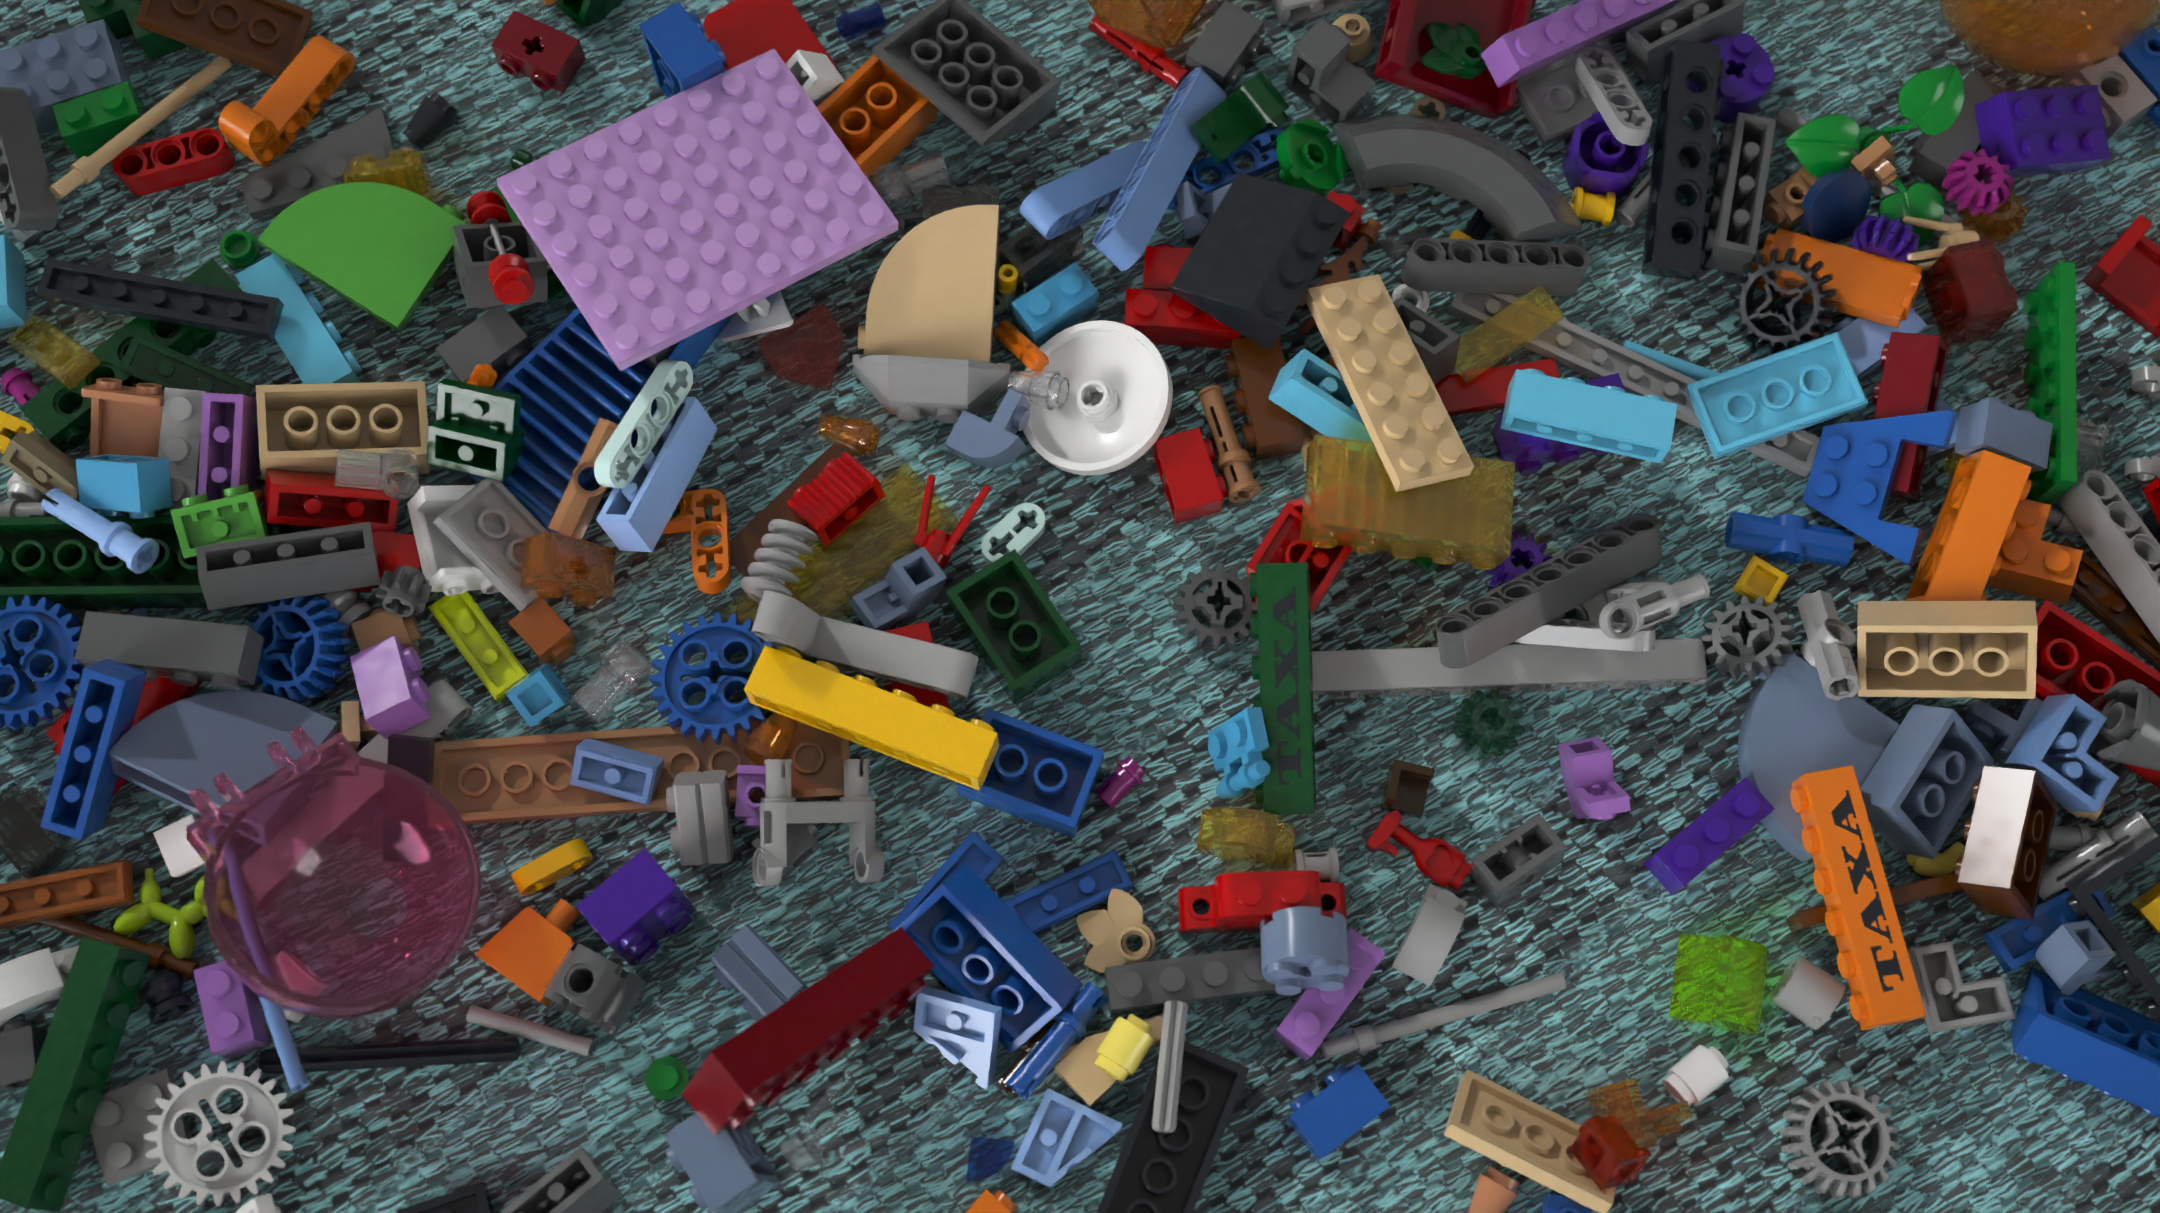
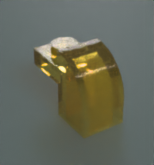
M1234 807L1202 810L1197 850L1226 860L1250 858L1277 868H1291L1296 827L1278 821V815L1254 809Z

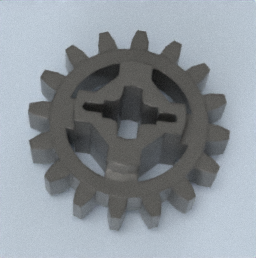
M1218 562L1216 571L1210 572L1208 566L1203 564L1199 577L1190 571L1186 578L1188 585L1179 584L1177 594L1182 598L1174 600L1173 609L1182 612L1176 615L1175 622L1177 625L1187 624L1183 635L1185 638L1191 637L1194 634L1198 636L1197 647L1201 648L1205 641H1210L1212 650L1217 651L1220 642H1225L1226 646L1231 650L1234 649L1236 637L1243 642L1248 640L1249 632L1247 628L1251 629V614H1258V606L1254 602L1255 597H1250L1248 576L1242 579L1237 577L1239 567L1234 566L1227 573L1224 572L1223 563ZM1211 584V587L1204 593L1197 592L1200 588ZM1227 586L1234 589L1239 595H1235ZM1217 593H1219V601H1221V607L1223 608L1222 612H1220L1219 620L1216 619L1217 612L1213 605ZM1195 617H1200L1209 628L1200 624ZM1242 618L1235 626L1224 630V626L1229 621Z
M1742 596L1741 605L1735 606L1729 600L1726 602V612L1723 613L1718 610L1712 612L1715 623L1707 622L1704 624L1708 635L1702 637V641L1710 664L1715 663L1720 674L1729 670L1734 680H1737L1742 673H1747L1750 681L1755 680L1756 672L1760 670L1766 676L1771 675L1769 666L1774 663L1783 667L1785 662L1782 653L1792 654L1793 652L1790 641L1795 639V634L1787 612L1781 613L1777 602H1773L1767 607L1762 596H1759L1754 604L1749 603L1747 596Z

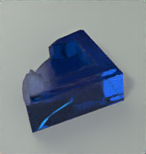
M971 1137L966 1182L983 1181L998 1173L1010 1159L1015 1142Z

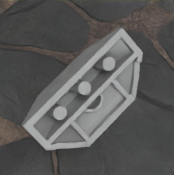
M853 354L852 358L855 377L890 414L897 415L899 419L906 421H916L920 419V416L936 417L938 421L943 423H956L963 410L972 414L977 413L1009 387L1011 381V370L1008 363L993 364L986 361L894 355L865 356Z

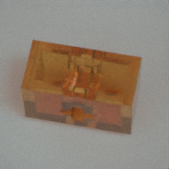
M549 531L524 539L521 587L537 590L536 594L540 597L559 598L563 596L571 598V603L574 605L594 606L597 600L613 596L616 549Z

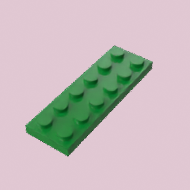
M2059 261L2047 275L2042 277L2036 287L2026 294L2023 304L2024 314L2029 315V327L2026 329L2023 338L2024 349L2029 350V362L2026 364L2023 373V382L2025 385H2029V398L2026 400L2023 410L2031 411L2036 414L2037 418L2053 424L2047 469L2030 473L2028 479L2032 481L2029 500L2044 504H2051L2077 482L2076 263Z

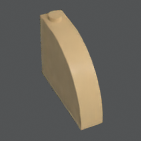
M970 205L944 211L915 226L894 245L882 262L873 281L867 304L865 326L859 325L858 349H864L865 356L894 355L991 362L1000 225L999 205Z

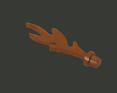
M1370 218L1365 225H1360L1355 232L1359 240L1343 255L1322 265L1319 268V272H1330L1331 275L1321 279L1312 287L1350 280L1348 264H1352L1354 271L1359 273L1362 269L1361 260L1364 248L1367 243L1371 246L1375 245L1379 239L1377 233L1382 227L1381 224L1375 219ZM1305 294L1300 300L1298 308H1302L1306 304ZM1313 316L1299 330L1300 335L1305 334L1314 326L1316 322Z

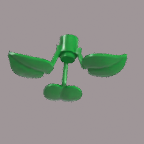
M1950 64L1940 68L1924 70L1906 81L1899 92L1898 108L1902 116L1910 119L1908 123L1891 127L1884 126L1881 130L1872 126H1862L1859 128L1857 122L1846 115L1830 114L1804 124L1794 131L1785 140V143L1795 154L1804 169L1820 178L1830 171L1836 173L1841 171V168H1849L1851 166L1850 161L1854 158L1853 151L1860 154L1881 135L1891 144L1890 134L1911 130L1916 125L1927 135H1937L1948 129L1961 112L1964 101V83L1957 66ZM1899 177L1893 181L1899 193L1885 196L1879 204L1878 218L1884 213L1890 219L1895 220L1900 217V223L1903 225H1909L1903 223L1905 216L1940 222L1944 213L1943 198L1936 188L1927 183L1918 182L1906 189ZM1912 225V232L1919 236L1918 248L1927 243L1935 230Z

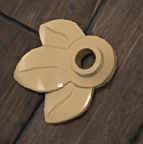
M1115 888L1111 890L1108 898V910H1092L1076 918L1082 936L1093 945L1085 958L1084 964L1097 972L1104 973L1105 967L1145 962L1155 951V936L1152 930L1143 924L1142 906L1137 899L1123 890ZM1131 935L1141 937L1143 945L1139 951H1132L1128 948L1127 940Z

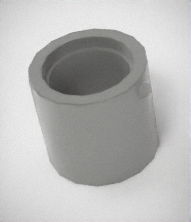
M1799 955L1783 972L1770 995V1001L1812 1029L1817 1030L1836 1009L1845 992L1846 985Z

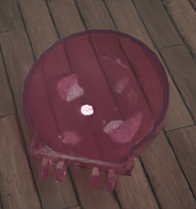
M299 726L289 733L293 744L299 749L302 756L293 760L277 740L266 745L267 753L280 770L241 793L224 772L213 778L217 791L227 801L223 805L216 808L209 796L200 787L188 793L190 800L202 815L200 819L187 826L186 839L205 862L203 903L211 938L229 969L255 994L284 1010L315 1018L349 1019L387 1011L420 994L449 968L469 937L480 900V864L473 838L455 807L431 784L400 767L360 757L341 732L317 746L311 737L307 735L306 731Z

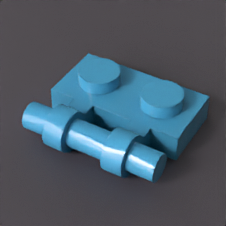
M1261 707L1245 708L1208 732V752L1211 758H1213L1215 772L1224 771L1225 774L1220 784L1216 787V794L1219 798H1237L1244 794L1247 788H1254L1265 780V777L1270 773V766L1263 760L1261 752L1269 748V742Z

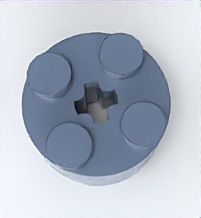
M1300 906L1278 910L1272 913L1273 921L1267 923L1264 918L1260 922L1262 976L1266 981L1275 985L1276 993L1296 995L1302 989L1319 988L1323 991H1338L1344 988V979L1349 974L1347 922L1342 914L1333 911L1334 918L1322 916L1320 907Z

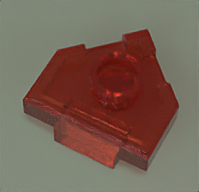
M823 303L795 319L791 326L773 331L757 340L756 344L777 378L830 391L844 335Z

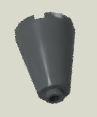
M2131 679L2120 681L2103 695L2104 698L2109 700L2103 710L2100 711L2095 708L2107 720L2088 749L2094 751V755L2101 759L2160 771V698L2142 683Z

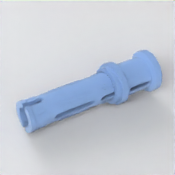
M59 488L51 489L46 493L47 497L53 499L58 504H52L43 499L41 503L42 510L98 542L100 551L106 556L120 558L126 562L129 570L138 574L147 571L156 561L160 549L156 541L151 538L142 539L134 534L132 527L125 522L112 523L65 494Z

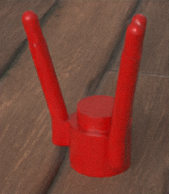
M930 474L928 475L918 531L912 543L920 546V548L924 546L937 565L945 569L956 544L984 503V500L991 491V487L989 485L983 487L951 535L936 528H933L931 534H927L935 484V475Z

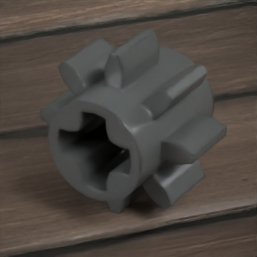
M400 566L396 568L394 573L385 570L376 597L383 599L382 605L390 614L398 617H408L412 615L414 610L420 613L424 611L432 586L424 584L425 576L420 570L411 566Z

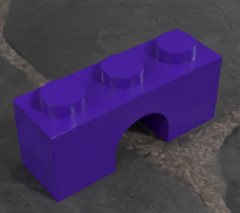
M1745 777L1643 864L1667 891L1673 895L1775 808Z

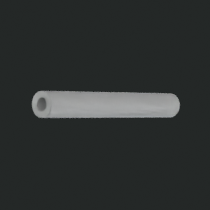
M471 1005L466 1017V1021L586 1056H590L594 1045V1039Z

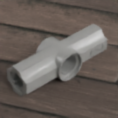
M1822 590L1805 593L1797 602L1808 639L1801 647V654L1810 665L1817 669L1825 697L1836 701L1846 697H1853L1861 689L1859 677L1849 650L1856 642V635L1847 624L1839 620L1831 593Z

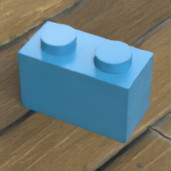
M1075 262L1011 303L1012 322L1022 334L1037 347H1040L1057 333L1073 326L1095 312L1098 303V290Z
M103 454L76 459L79 501L89 509H98L101 516H116L129 512V518H151L156 516L155 510L173 507L169 458Z

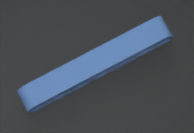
M1201 67L1191 71L1177 87L1094 237L1093 245L1120 271L1130 268L1145 251L1202 144L1190 126L1223 102L1227 96Z

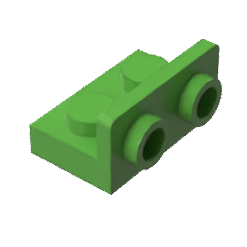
M248 484L223 489L225 498L209 501L206 493L181 499L183 507L170 510L183 558L197 556L196 547L270 536L259 499L264 497L262 489L250 492Z

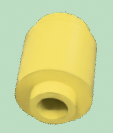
M1130 1014L1127 1019L1118 1016L1097 1049L1096 1053L1099 1056L1094 1064L1108 1075L1123 1083L1128 1074L1134 1075L1155 1041L1149 1035L1152 1027L1133 1014Z

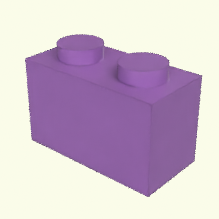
M394 635L350 657L364 718L385 740L392 734H400L431 718L427 705L431 695L427 685L420 678L418 670L422 668V662L412 646L406 648Z
M234 957L193 970L212 1054L229 1059L270 1046L258 993L249 986L253 978L246 961Z

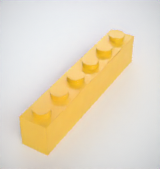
M767 645L764 646L744 688L750 703L973 789L981 790L999 748L998 733L993 732L994 728L988 723L978 719H971L970 722L954 717L955 713L950 709L938 704H932L931 708L916 702L914 696L902 690L895 689L892 693L878 688L876 682L862 675H855L854 678L839 673L840 670L828 662L818 660L814 664L801 659L802 656L791 648L779 646L777 650Z

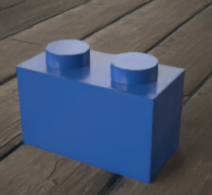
M1359 1063L1350 1070L1342 1064L1323 1079L1328 1087L1316 1096L1309 1089L1290 1104L1294 1112L1286 1119L1317 1161L1325 1157L1390 1107V1104Z

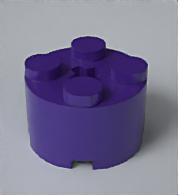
M1746 33L1720 37L1709 43L1721 46L1720 59L1724 61L1723 75L1721 80L1717 82L1716 96L1720 98V110L1716 120H1720L1721 123H1732L1738 112L1753 114L1775 76L1769 55L1755 42L1751 35ZM1689 79L1687 87L1690 91L1698 93L1697 85Z
M1600 112L1592 114L1590 118L1582 121L1576 127L1564 154L1563 171L1570 189L1574 191L1576 187L1583 188L1584 192L1602 195L1614 192L1616 198L1623 197L1634 185L1647 160L1649 141L1639 146L1623 144L1614 137Z

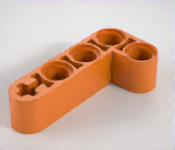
M317 35L313 37L253 109L240 101H232L227 104L218 119L219 129L234 150L264 168L272 165V161L276 156H282L298 137L296 132L300 127L305 128L321 109L319 105L324 98L328 100L355 66L354 55L323 36Z

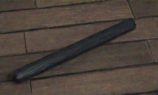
M511 1036L298 1047L296 1050L304 1072L516 1061L520 1055L519 1039ZM264 1049L261 1051L259 1069L263 1073H284L277 1049Z

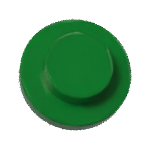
M241 230L230 231L221 240L220 255L230 267L246 268L258 259L260 244L255 236L249 232Z
M665 1056L658 1058L650 1064L646 1071V1087L654 1097L660 1100L676 1099L682 1095V1092L689 1083L688 1069L682 1061L675 1057Z

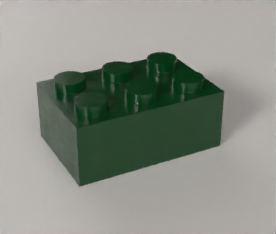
M1015 549L946 591L949 609L1013 704L1081 661L1082 646Z

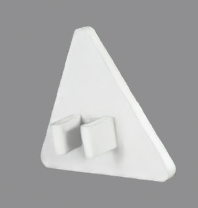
M779 290L738 311L720 333L719 338L723 342H729L791 326L794 320L781 291Z

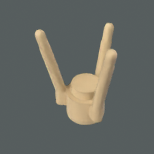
M1909 216L1903 218V223L1946 232V235L1941 236L1939 239L1938 249L1919 251L1907 255L1909 261L1941 257L1936 260L1916 264L1923 267L1922 272L1943 266L1958 265L1960 261L1975 260L1978 257L1980 239L1975 230H1963L1961 223H1943Z

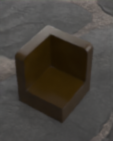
M1394 759L1387 772L1380 809L1390 812L1396 809L1400 814L1421 818L1423 816L1428 785L1434 777L1435 769Z

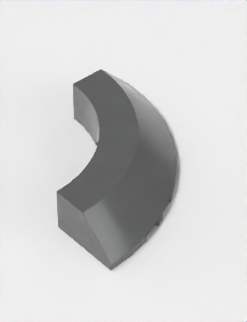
M1377 115L1356 118L1333 125L1335 134L1361 192L1386 186H1410V183L1434 186V190L1449 195L1461 202L1467 200L1484 213L1482 217L1495 228L1504 241L1545 243L1581 231L1583 228L1571 205L1538 167L1508 145L1481 131L1447 120L1416 115Z

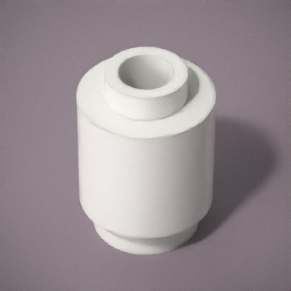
M1698 1045L1668 1070L1669 1076L1663 1080V1084L1681 1106L1687 1108L1692 1103L1697 1105L1729 1079L1726 1071L1729 1064L1716 1048L1711 1046L1707 1049L1702 1045Z

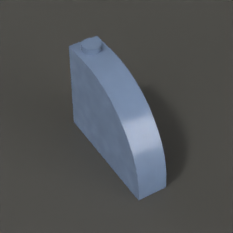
M1792 653L1782 654L1785 662L1783 667L1774 663L1769 666L1771 675L1766 676L1762 670L1757 674V677L1762 679V682L1750 699L1742 718L1738 737V765L1741 780L1746 777L1775 808L1760 821L1761 824L1784 849L1804 863L1811 859L1812 855L1807 853L1803 846L1802 830L1804 827L1800 813L1795 812L1791 804V783L1806 773L1853 765L1860 788L1900 724L1856 695L1842 698L1838 701L1825 697L1817 669Z
M252 691L213 692L182 699L153 712L127 731L108 753L113 774L255 842L265 845L338 745V723L324 711H313L298 703L271 694Z

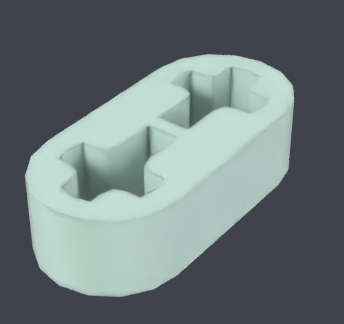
M1022 503L995 525L982 539L981 552L985 562L989 565L1003 557L1001 553H997L994 556L991 555V543L995 541L1000 545L1009 537L1012 540L1007 543L1006 552L1009 553L1015 549L1019 556H1021L1044 533L1046 519L1042 509L1033 503ZM1023 515L1026 518H1030L1033 515L1036 517V528L1032 529L1027 526L1018 534L1015 532L1021 525L1020 516Z

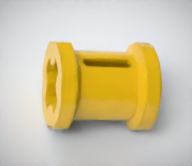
M1576 187L1570 205L1578 219L1599 221L1602 226L1608 227L1613 218L1616 196L1614 192L1602 195L1584 192L1583 188Z

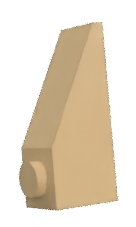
M1163 1014L1143 1020L1152 1027L1149 1035L1155 1039L1147 1054L1161 1040ZM1109 1030L1088 1036L1079 1044L1074 1041L1054 1068V1072L1089 1108H1092L1119 1082L1094 1064L1099 1056L1096 1051Z

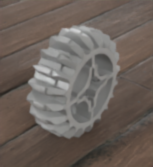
M1824 1080L1819 1082L1818 1089L1813 1085L1804 1088L1805 1098L1799 1095L1793 1097L1791 1103L1795 1110L1784 1111L1782 1115L1793 1126L1780 1128V1135L1791 1137L1792 1143L1783 1145L1781 1151L1783 1153L1794 1152L1797 1158L1789 1162L1788 1168L1795 1170L1803 1167L1805 1170L1800 1175L1799 1182L1808 1184L1815 1180V1192L1823 1194L1829 1189L1834 1199L1843 1198L1845 1192L1851 1199L1861 1197L1862 1190L1866 1193L1875 1192L1877 1190L1876 1181L1883 1183L1887 1182L1890 1178L1885 1168H1894L1898 1164L1896 1159L1889 1155V1152L1900 1150L1902 1146L1896 1141H1890V1134L1898 1132L1900 1128L1897 1125L1887 1126L1885 1119L1890 1117L1892 1110L1886 1108L1878 1111L1876 1107L1880 1096L1874 1094L1865 1098V1086L1859 1084L1850 1090L1847 1080H1839L1835 1086L1830 1080ZM1829 1104L1845 1106L1855 1112L1861 1119L1850 1123L1839 1112H1834ZM1816 1115L1818 1119L1815 1122L1819 1128V1138L1812 1145L1810 1128ZM1854 1130L1845 1136L1846 1139L1841 1142L1842 1146L1837 1145L1827 1148L1828 1145L1835 1142L1839 1132ZM1869 1133L1870 1151L1866 1162H1864L1866 1155L1862 1149V1140ZM1832 1155L1838 1159L1842 1166L1847 1165L1852 1175L1837 1173L1826 1167L1819 1159Z

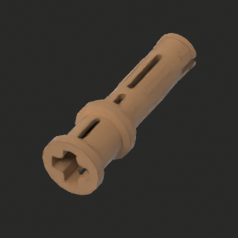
M1211 385L1200 390L1197 396L1201 401L1219 454L1216 466L1218 471L1223 473L1229 489L1227 491L1229 502L1239 503L1257 496L1262 491V487L1253 477L1249 465L1252 460L1249 452L1241 448L1222 393V387Z

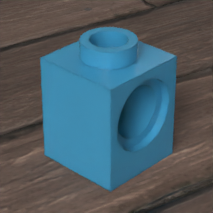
M546 662L513 684L507 691L506 696L529 727H532L563 706L571 694L548 662Z

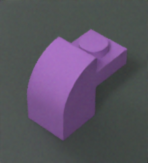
M1598 737L1558 744L1562 777L1571 809L1577 819L1589 817L1596 820H1608L1614 818L1617 813L1631 811L1629 795L1614 781L1612 750Z

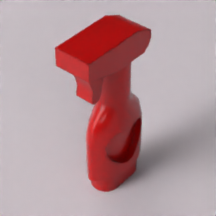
M1396 809L1388 813L1364 847L1372 853L1375 850L1382 851L1395 858L1398 855V850L1388 841L1391 837L1413 853L1415 864L1424 875L1444 889L1448 885L1457 891L1471 871V864L1465 861L1467 856L1442 839L1436 837L1420 838L1400 824L1402 816Z

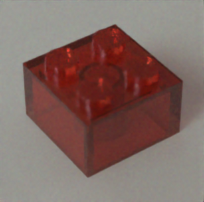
M1993 238L1947 247L1922 277L1921 283L1942 339L1949 347L1989 339L2018 309L2017 293L2014 287L2009 284L2004 270V258L1997 251Z

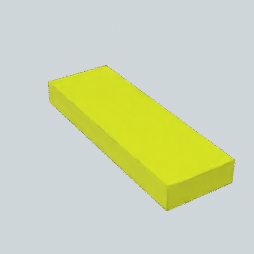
M468 591L459 595H444L428 606L497 702L507 697L506 693L513 684L528 675L527 671Z

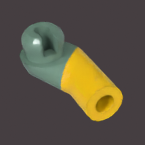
M1011 264L1001 266L998 272L997 295L995 296L994 307L995 317L1003 313L1008 315L1012 311L1011 303L1015 301L1018 271Z

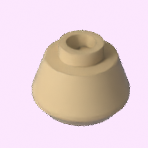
M1349 13L1340 16L1331 24L1339 26L1346 33L1347 37L1351 39L1347 56L1348 62L1357 63L1363 61L1371 54L1375 38L1365 18L1358 14Z

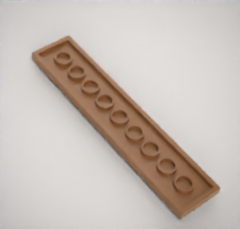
M791 718L767 719L766 725L754 720L751 723L753 735L750 736L742 728L737 730V742H733L729 734L726 733L723 734L720 745H716L711 734H708L703 744L699 743L696 738V730L688 738L683 737L680 732L681 725L674 729L670 726L435 742L432 824L439 827L668 811L666 790L667 787H673L676 774L711 770L727 771L730 806H736L737 765L766 766L764 760L792 759L791 791L792 798H796V802L840 799V797H844L843 759H850V741ZM585 738H591L664 758L663 769L651 804L648 806L570 785L577 745ZM755 789L750 794V800L753 803H760L761 798L765 797V792L762 789Z

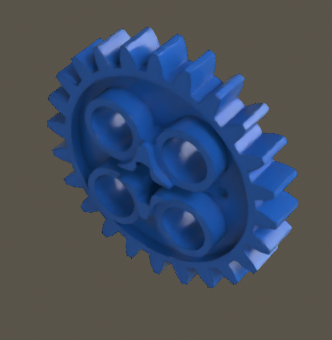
M25 595L22 604L16 599L9 597L7 608L0 607V728L6 724V726L14 730H19L22 722L31 728H36L38 716L48 722H52V709L56 707L67 712L68 707L64 700L67 696L76 698L77 691L74 687L76 684H80L81 670L86 667L75 660L82 627L78 626L81 620L69 613V610L59 603L54 605L53 602L45 597H42L38 602L33 597ZM39 629L37 636L32 641H29L32 632ZM9 633H10L11 640H12V642H13L12 645L10 644L9 639H8V634H9ZM54 663L52 672L44 677L47 667ZM32 680H34L35 685H36V687H37V691H36V692L34 691V686H33V684H32V682H33ZM15 683L13 692L6 697V691Z
M715 612L713 622L707 624L701 614L698 615V627L693 628L688 622L684 621L683 628L685 634L680 636L672 631L669 633L674 643L671 647L659 645L658 648L665 658L652 660L654 668L661 673L649 676L651 683L659 687L651 692V696L655 702H662L657 707V710L661 716L670 715L667 723L672 729L681 725L680 732L683 737L688 738L696 730V738L699 743L703 744L708 734H711L716 745H720L723 734L726 733L729 734L733 742H737V730L742 728L750 736L753 735L751 723L754 720L763 725L767 724L762 714L765 708L750 703L748 697L741 703L732 704L728 702L732 693L744 690L748 682L744 677L751 675L764 646L767 645L777 649L751 632L753 626L751 619H747L739 626V619L735 613H732L727 623H725L720 613ZM744 651L748 653L747 658L742 663H729L731 656L736 652ZM697 653L707 654L702 664L697 666L688 665L693 655ZM722 672L724 676H720L718 683L713 684L712 681L716 680L717 673ZM690 676L692 678L685 682L681 681L683 677ZM696 692L706 693L704 701L699 705L687 704L692 694Z

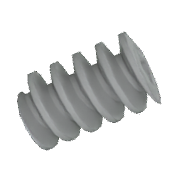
M774 519L769 522L768 530L770 534H765L761 539V544L764 548H758L755 551L754 557L757 562L749 564L747 568L750 577H744L740 582L741 588L751 599L760 604L763 591L765 590L792 597L793 593L784 586L785 582L794 584L799 582L800 579L791 570L792 568L803 570L806 564L798 558V555H812L813 553L812 548L804 542L805 540H819L818 536L809 528L796 522L782 519Z

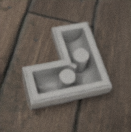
M1952 942L1915 947L1907 950L1926 1012L1924 1020L1928 1033L2016 1019L2004 976L1963 983Z

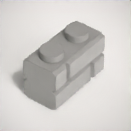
M711 770L676 774L673 787H667L666 790L667 810L669 813L675 812L677 827H671L670 830L672 852L680 853V863L683 866L703 865L704 863H729L732 861L735 849L727 771Z

